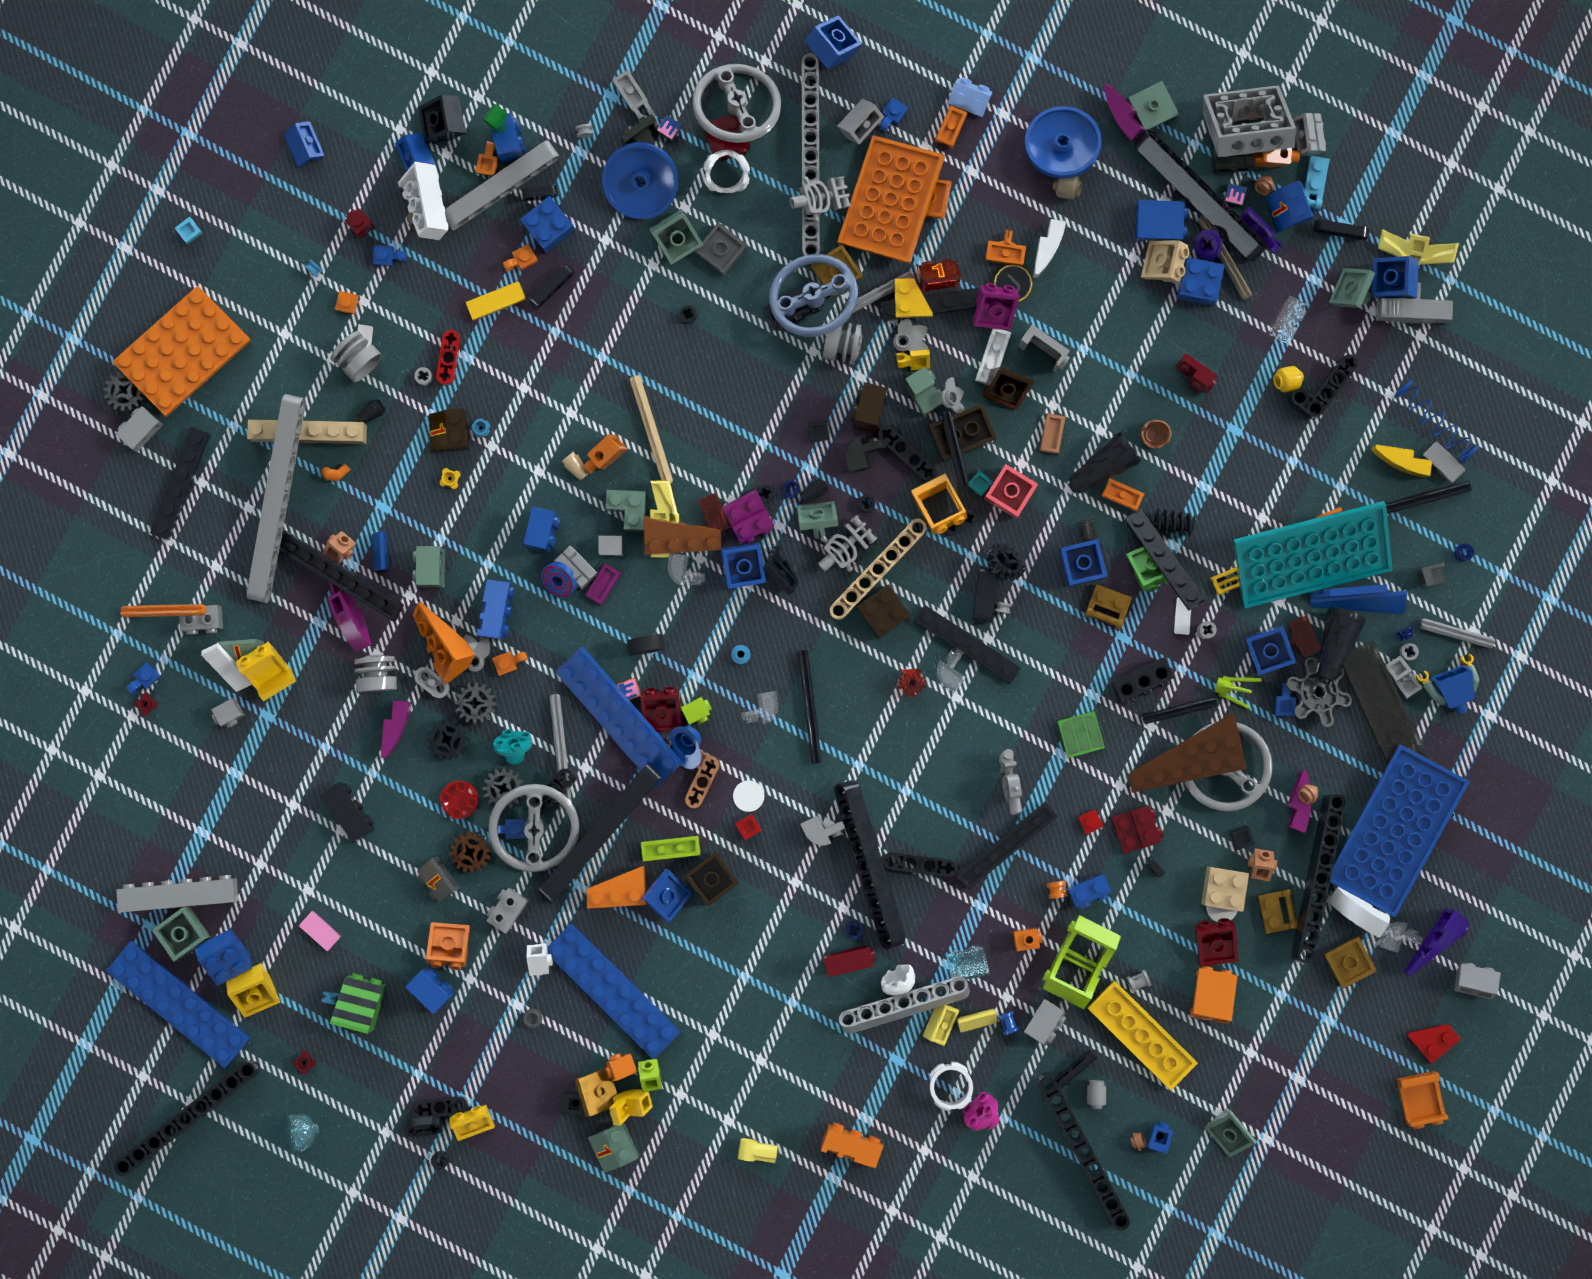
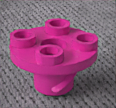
M986 1092L980 1093L978 1097L963 1108L965 1124L974 1131L984 1128L987 1130L993 1129L999 1123V1115L997 1114L998 1102L992 1095Z

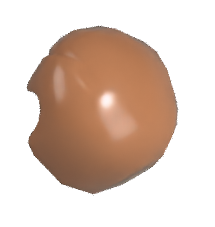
M1161 420L1147 422L1140 431L1142 443L1148 448L1159 449L1168 444L1172 435L1170 426Z

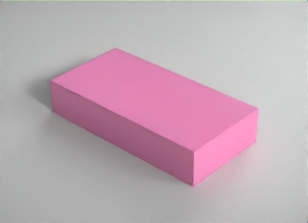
M311 911L299 925L326 951H329L342 937L314 911Z

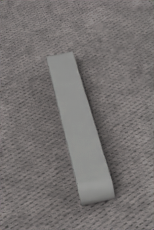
M547 140L539 144L445 209V217L451 230L458 229L556 162L560 156L551 143Z
M951 978L844 1011L839 1016V1022L844 1032L848 1034L856 1033L963 1000L969 996L970 989L965 978ZM960 985L965 986L961 991L956 990ZM940 991L946 992L944 996H937ZM921 997H927L925 1002H919ZM902 1003H909L906 1008L900 1007ZM890 1008L888 1013H882L883 1009ZM866 1014H872L869 1019H863ZM847 1020H853L852 1024L845 1025Z

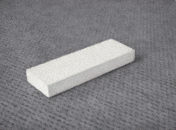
M992 328L975 382L986 385L990 370L1000 367L1011 332Z
M218 643L202 650L201 655L236 692L252 685L244 674L241 675L239 673L236 662Z

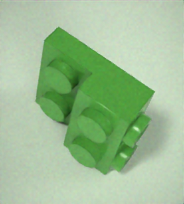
M1143 547L1126 554L1143 592L1146 590L1148 592L1158 589V585L1164 582L1169 584Z

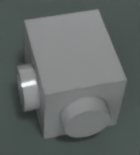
M233 698L211 709L214 722L222 727L227 726V728H230L238 723V719L245 716L239 703Z

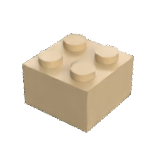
M1207 866L1201 905L1243 912L1249 873Z

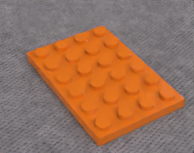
M872 135L850 202L851 207L848 208L837 241L838 244L910 264L945 155Z
M196 286L112 362L167 417L249 344L251 339L199 286Z

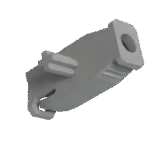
M1418 283L1417 298H1381L1377 301L1376 321L1450 324L1453 316V301L1420 299L1421 283Z

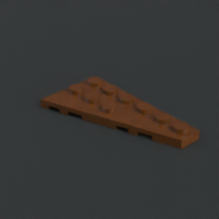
M1231 713L1130 772L1128 777L1132 793L1247 769L1235 713Z

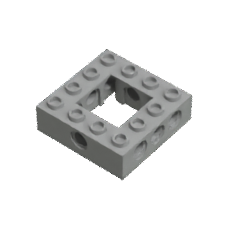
M1279 85L1203 95V116L1218 157L1295 148L1296 127ZM1264 119V121L1258 123H1242V125L1232 126V122L1240 120Z

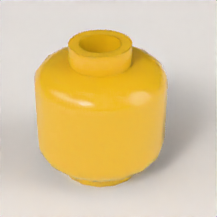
M1295 366L1280 368L1273 377L1275 387L1282 392L1299 389L1304 379L1303 373Z

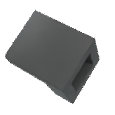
M1444 562L1417 570L1422 588L1445 582L1441 569L1444 566Z

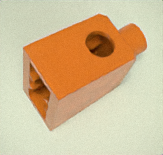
M1292 148L1254 153V167H1284L1290 165L1291 162L1298 163L1300 153L1299 151H1292Z
M608 434L587 454L590 460L583 466L590 474L597 468L606 469L628 449L616 435Z

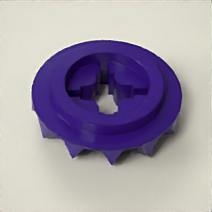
M1205 229L1196 235L1194 248L1201 258L1212 260L1220 255L1223 249V240L1219 236L1220 233H1216L1213 229ZM1213 240L1211 243L1212 247L1205 249L1208 244L1206 241Z

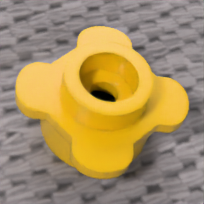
M448 468L443 469L440 485L456 489L458 487V478L461 476L460 472L457 470L451 471Z

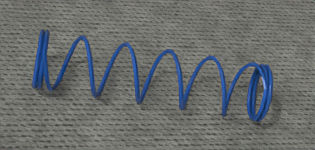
M1409 380L1394 395L1395 399L1415 388H1418L1414 398L1407 407V411H1410L1427 401H1431L1429 407L1427 408L1426 412L1420 420V424L1425 423L1431 418L1443 413V417L1438 426L1436 427V429L1434 430L1432 436H1437L1445 430L1456 426V430L1453 433L1450 440L1448 441V443L1446 444L1445 449H1449L1452 446L1458 444L1459 442L1469 439L1466 448L1464 449V451L1458 459V462H1460V464L1464 463L1477 451L1479 446L1474 445L1470 450H1468L1465 453L1471 441L1470 438L1466 437L1447 447L1453 439L1454 435L1456 434L1458 426L1451 425L1435 434V432L1437 431L1445 417V412L1437 413L1431 416L1430 418L1422 421L1432 405V399L1425 400L1409 409V407L1411 406L1419 392V387H1413L1407 390L1413 384V381Z

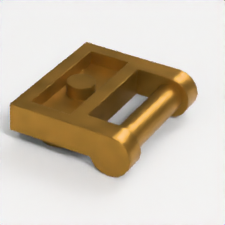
M1096 584L1084 617L1098 619L1121 630L1132 597ZM1096 605L1118 613V619L1093 610L1094 606Z
M1292 889L1257 895L1266 934L1297 928L1298 921L1291 896L1293 895ZM1279 897H1284L1289 918L1288 923L1283 921Z

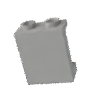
M1033 324L1018 345L1024 351L1028 344L1032 342L1056 359L1058 362L1052 369L1054 372L1057 369L1062 370L1070 358L1067 356L1070 350Z

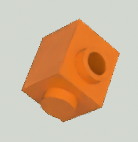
M1037 928L1013 931L1016 951L1040 948L1039 943H1043L1041 931L1038 932Z
M620 1053L609 1057L610 1061L605 1063V1073L612 1081L620 1080L637 1072L631 1054L622 1056Z

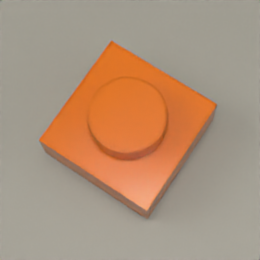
M339 291L335 310L355 315L359 296Z

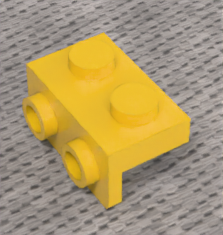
M487 1105L475 1106L465 1113H456L449 1121L450 1129H453L458 1141L495 1128Z

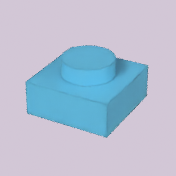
M188 217L175 227L187 244L202 234V231L191 217Z

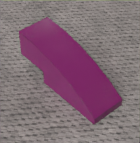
M1106 84L1104 86L1106 99L1116 122L1130 140L1136 141L1146 130L1133 117L1137 110L1115 88Z
M393 701L392 720L384 719L381 758H388L401 740L409 719L411 702Z
M1300 770L1287 803V807L1293 809L1287 827L1301 833L1306 832L1311 811V803H1303L1298 796V792L1303 785H1310L1308 772Z

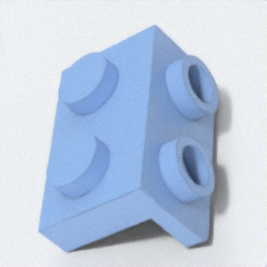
M958 78L954 84L948 104L983 117L993 92L989 91L987 86H977L972 84V81L967 78Z

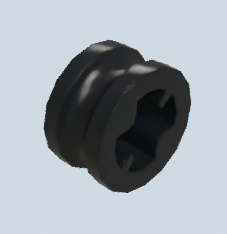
M687 305L680 310L682 322L685 324L695 322L697 313L694 307ZM687 310H691V314L693 315V317L685 319V315L683 313L685 311L687 312Z
M863 495L859 499L858 506L861 511L868 513L875 508L876 502L871 495ZM870 499L872 507L868 506V509H865L864 504L861 503L862 500Z
M437 1151L431 1158V1164L435 1169H443L449 1163V1155L445 1151ZM437 1155L445 1158L443 1165L435 1161L438 1158Z

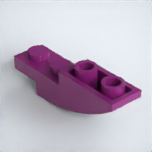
M329 582L332 596L328 597L329 605L340 630L356 652L372 645L362 609H356L353 596Z

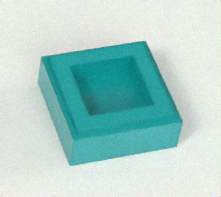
M979 470L966 486L982 497L994 482Z

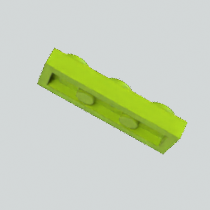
M699 836L641 842L643 861L701 855Z

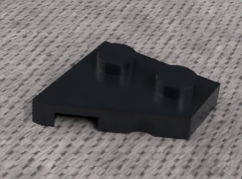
M776 545L772 548L763 569L782 590L790 595L795 591L798 579L792 571L788 560L783 561L779 551L781 547Z

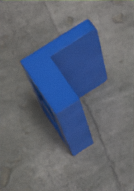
M310 122L295 123L284 133L298 167L304 166L310 160L322 159L325 156Z
M422 133L404 135L395 143L406 172L414 162L435 165L428 145L424 142Z

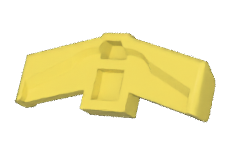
M1382 229L1378 249L1395 257L1411 256L1419 260V265L1454 263L1459 243L1429 245L1430 237L1410 234L1409 241Z
M651 481L658 510H650V518L665 519L669 522L678 523L679 514L677 513L670 481ZM670 553L651 554L650 557L669 558Z

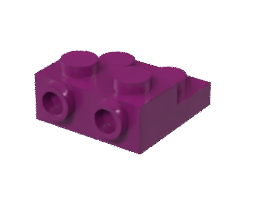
M987 283L985 286L980 285L976 298L977 308L972 322L973 325L976 327L1010 330L1020 298L1017 290L1010 285H1005L1004 288H999L992 283Z
M756 489L722 506L740 543H750L755 539L754 536L760 533L761 535H766L774 527Z

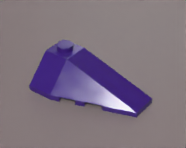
M1445 908L1403 972L1410 976L1458 940L1460 936L1463 937L1469 929L1467 926L1470 922L1458 911Z

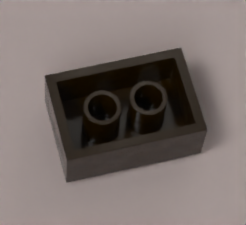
M864 382L863 387L859 386L856 404L859 405H854L851 422L854 423L853 428L876 434L887 388Z
M983 404L952 415L962 455L987 446L997 440ZM940 420L930 424L928 430L942 463L952 460L943 421Z

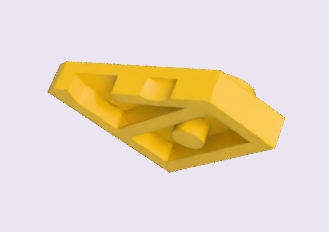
M914 278L894 280L896 318L933 316Z

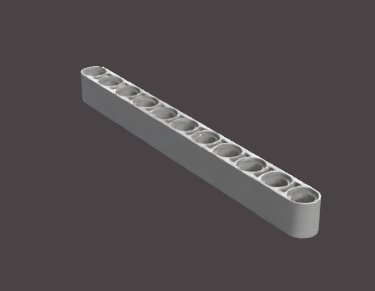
M808 53L802 58V186L806 185L803 182V177L808 173L816 175L815 179L808 180L809 183L819 180V60L812 53ZM808 61H813L815 66L810 68L805 64ZM807 80H813L815 81V85L808 86L805 82ZM808 98H813L816 102L813 105H808L805 101ZM808 117H813L816 121L809 124L805 120ZM812 135L816 140L814 142H807L805 138ZM808 154H813L816 158L813 161H808L805 157ZM802 207L803 256L808 255L806 250L810 247L816 250L815 254H819V220L814 222L813 217L806 216L805 209ZM808 229H814L816 231V234L814 236H808L806 234V231Z
M285 394L281 401L247 588V599L268 603L271 597L305 412L306 400L298 396Z

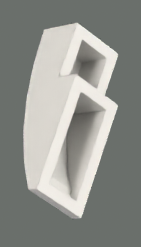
M1051 219L1047 237H1040L1033 278H1037L1052 260L1062 239L1066 221Z
M1338 886L1328 900L1346 918L1379 938L1389 925V915L1373 908L1371 904Z

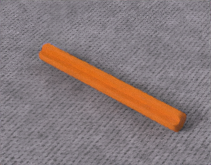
M203 604L121 607L120 614L124 617L205 615L207 608Z

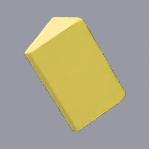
M949 1005L934 1008L923 1037L945 1046L959 1010Z
M992 1008L959 1017L957 1022L960 1032L997 1023L996 1011Z

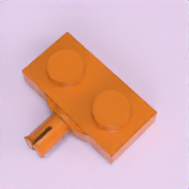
M1005 230L1004 241H988L985 261L1023 266L1026 246L1016 245L1011 242L1013 231Z

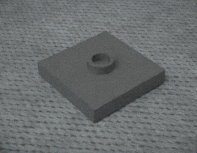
M718 222L702 241L703 246L694 252L725 276L748 245Z

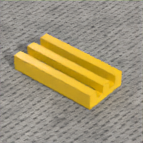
M1237 567L1210 578L1217 591V595L1240 587V583L1222 590L1219 587L1239 579L1238 575L1219 583L1216 580L1238 571Z

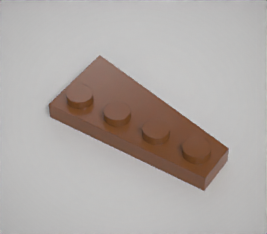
M643 516L645 555L720 550L721 548L720 529L686 525V523H675L665 519L658 520Z

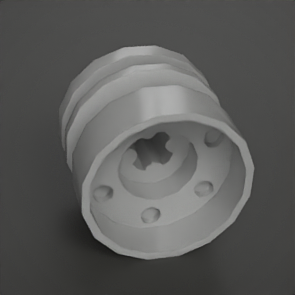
M849 323L846 331L842 330V326H840L838 329L826 334L822 359L835 361L837 354L841 353L842 363H845L847 355H851L850 364L854 365L860 353L862 325L857 324L855 332H851L852 323Z
M359 331L351 333L342 340L330 357L334 363H337L339 368L346 367L344 373L353 382H358L366 377L382 358V354L373 345L367 346L368 340L362 338L363 335Z
M381 654L367 655L360 659H355L354 665H363V668L355 669V672L364 674L363 678L356 680V693L397 690V678L395 676H387V672L396 669V666H387V663L395 662V657Z

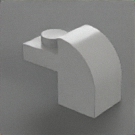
M818 815L801 823L807 838L817 845L831 844L828 836L832 835L833 838L843 833L842 829L845 828L843 822L840 821L824 829Z

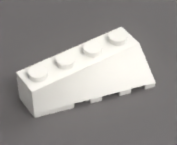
M414 162L399 180L398 185L404 189L402 195L409 202L407 208L414 215L412 221L418 236L440 240L448 231V223L446 222L445 207L442 202V192L439 187L436 167L431 164Z

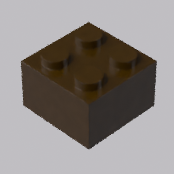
M889 584L857 606V610L878 639L911 616Z
M717 851L685 875L707 906L711 905L739 883Z

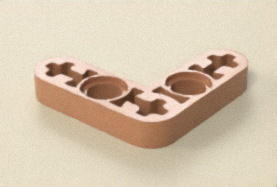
M701 751V763L697 767L699 770L685 798V802L690 808H698L702 804L719 769V761ZM712 759L716 768L710 769L709 773L713 774L710 778L706 774H701V770L703 769L706 772L708 766L705 763L706 761L710 762ZM698 778H707L708 784L705 788H700L697 785ZM693 787L704 791L703 795L699 793L697 796L699 803L691 805L689 796H694L696 792L692 791Z

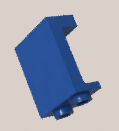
M1138 200L1136 204L1135 242H1143L1144 239L1179 240L1182 242L1183 238H1186L1187 235L1184 219H1187L1188 209L1184 208L1185 202Z

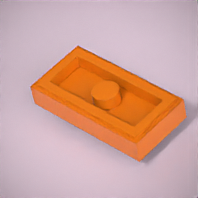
M950 105L935 142L953 148L967 112Z
M1110 478L1101 496L1136 512L1144 493Z

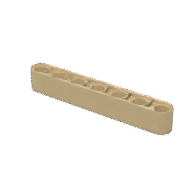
M914 519L832 604L830 616L835 620L845 618L924 535L927 528L926 523L921 519ZM918 523L923 527V531L915 533L912 526ZM902 537L908 538L909 546L902 547L899 544V539ZM893 551L897 557L895 560L889 561L886 558V553ZM881 565L883 573L880 575L875 574L873 567ZM861 579H868L870 586L866 589L862 588L859 584ZM853 592L857 595V600L849 602L846 599V595ZM841 606L844 609L843 615H834V607Z

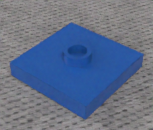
M665 869L641 899L663 920L670 923L693 893L673 873Z

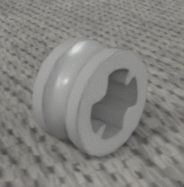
M582 124L575 127L576 131H578L577 138H588L594 135L593 131H591V124Z
M421 367L415 372V380L420 385L426 386L432 382L433 375L429 369ZM421 372L429 374V376H426L428 378L426 381L423 379L419 380Z
M995 602L996 608L994 612L1010 614L1009 607L1012 604Z
M1412 643L1404 644L1399 651V654L1406 661L1414 660L1419 653L1418 647ZM1409 647H1411L1413 655H1409V657H1407V653L1404 651L1405 649H1409Z

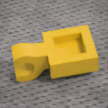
M929 350L910 351V355L905 353L896 354L898 368L911 366V370H920L923 367L930 369Z

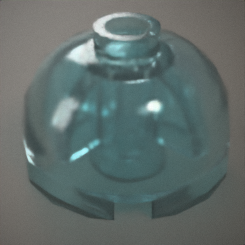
M303 1113L287 1115V1130L289 1138L291 1137V1141L294 1142L291 1143L294 1154L310 1149L316 1141V1134H319L317 1122L313 1123L311 1117Z

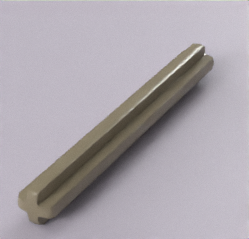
M1205 216L1198 219L1202 230L1213 229L1216 232L1212 223ZM1222 242L1223 249L1218 258L1225 265L1224 268L1241 298L1246 300L1252 296V292Z

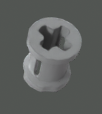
M1210 621L1200 623L1196 629L1197 635L1201 639L1212 638L1216 634V625ZM1208 626V627H1209V630H1208V631H1209L1210 633L1204 634V633H1203V632H1204L1203 627L1205 628V627Z
M1142 970L1140 974L1133 977H1126L1133 993L1144 986H1151L1145 970Z

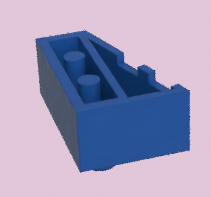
M487 579L483 597V610L479 618L481 620L480 630H477V636L503 641L504 636H508L509 625H506L507 617L510 618L512 609L509 606V601L514 596V587H512L510 582Z

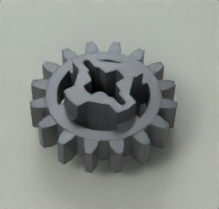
M117 371V377L110 375L111 382H105L108 388H103V391L108 394L104 398L109 400V406L114 405L116 411L121 408V411L125 413L128 408L133 412L134 406L140 408L139 401L145 402L142 398L144 394L119 371ZM126 389L128 393L124 394L122 390Z
M475 682L474 687H472L469 683L467 684L468 689L462 687L461 691L463 693L456 694L460 699L455 701V704L459 705L455 710L457 712L461 711L462 713L459 717L464 718L466 716V722L468 723L471 719H473V724H477L478 720L481 723H485L484 718L491 719L489 713L496 712L492 709L493 706L497 705V703L493 702L496 695H490L492 689L485 690V684L479 687V683ZM472 691V695L465 699L466 695ZM480 691L487 696L488 700H484L481 697ZM477 698V701H480L484 704L477 705L475 709V706L472 704H468V702H474ZM464 706L471 710V715L466 712ZM484 707H488L487 710L482 715H480V711Z
M503 768L502 772L495 769V775L492 773L488 774L491 779L484 780L488 786L483 787V790L488 792L484 797H490L489 804L495 802L496 805L502 796L508 793L504 792L502 794V789L498 786L505 785L506 783V788L511 791L514 789L512 779L517 787H520L524 780H518L519 773L513 775V769H510L509 772H507L506 768ZM505 775L502 781H494L496 778ZM492 788H494L497 793L496 798L492 793ZM518 797L513 799L507 805L510 808H513V802L519 804L520 802L518 800Z

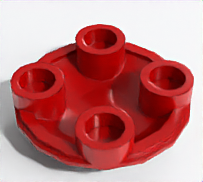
M451 782L443 789L440 795L441 806L454 819L468 817L477 808V791L468 782Z

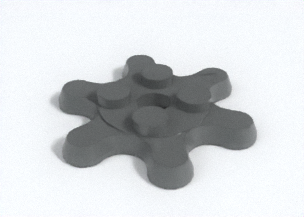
M1308 657L1304 662L1305 677L1299 679L1292 676L1286 682V687L1291 691H1296L1300 697V702L1294 709V715L1299 719H1303L1310 712H1316L1320 724L1330 727L1334 722L1332 708L1335 705L1348 707L1352 703L1351 696L1348 693L1341 692L1338 688V681L1343 677L1344 669L1341 668L1334 682H1330L1329 685L1323 684L1318 681L1319 678L1316 676L1317 659ZM1316 687L1321 689L1322 694L1320 697L1313 693Z

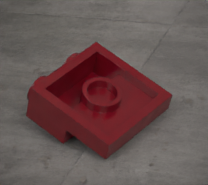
M728 115L710 121V123L721 130L740 133V122L737 116ZM704 130L712 154L721 150H731L739 155H744L750 150L749 141L728 142L718 139ZM725 155L718 158L717 160H719V162H723L728 160L730 157L728 155Z
M1187 353L1175 365L1180 373L1185 376H1191L1187 383L1197 393L1200 391L1207 394L1217 382L1214 380L1217 376L1216 373Z
M669 686L665 687L663 691H656V688H646L645 692H641L642 715L656 732H670L676 727H682L679 689L675 690V687Z
M1146 805L1111 817L1123 854L1161 843L1160 838L1163 837L1160 826L1156 827L1154 820L1157 819L1154 808L1150 809V806Z
M1221 918L1216 923L1204 920L1200 921L1199 925H1194L1200 967L1239 962L1236 926L1233 920Z

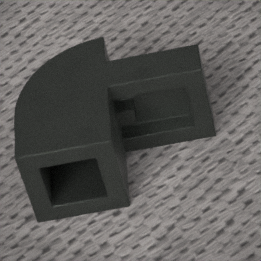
M864 438L855 439L849 445L846 453L849 472L857 473L871 469L869 453L886 449L885 441L872 438L867 440L866 444Z

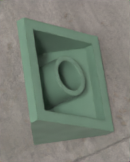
M1228 1108L1205 1126V1129L1229 1158L1257 1143Z

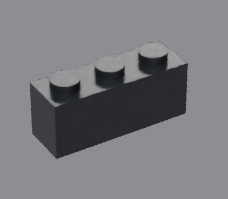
M338 782L321 794L320 797L352 843H356L375 830L373 827L375 823L369 815L363 813L362 804L358 799L354 800L351 795L352 790L348 784Z

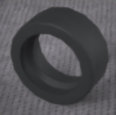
M652 634L627 640L630 656L648 654L665 649L663 634Z

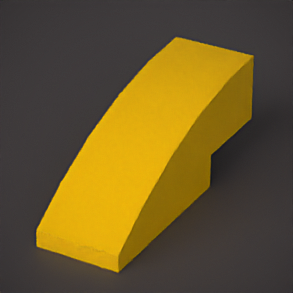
M1382 445L1372 447L1371 451L1390 466L1413 476L1422 478L1430 476L1432 461L1413 458L1414 450Z

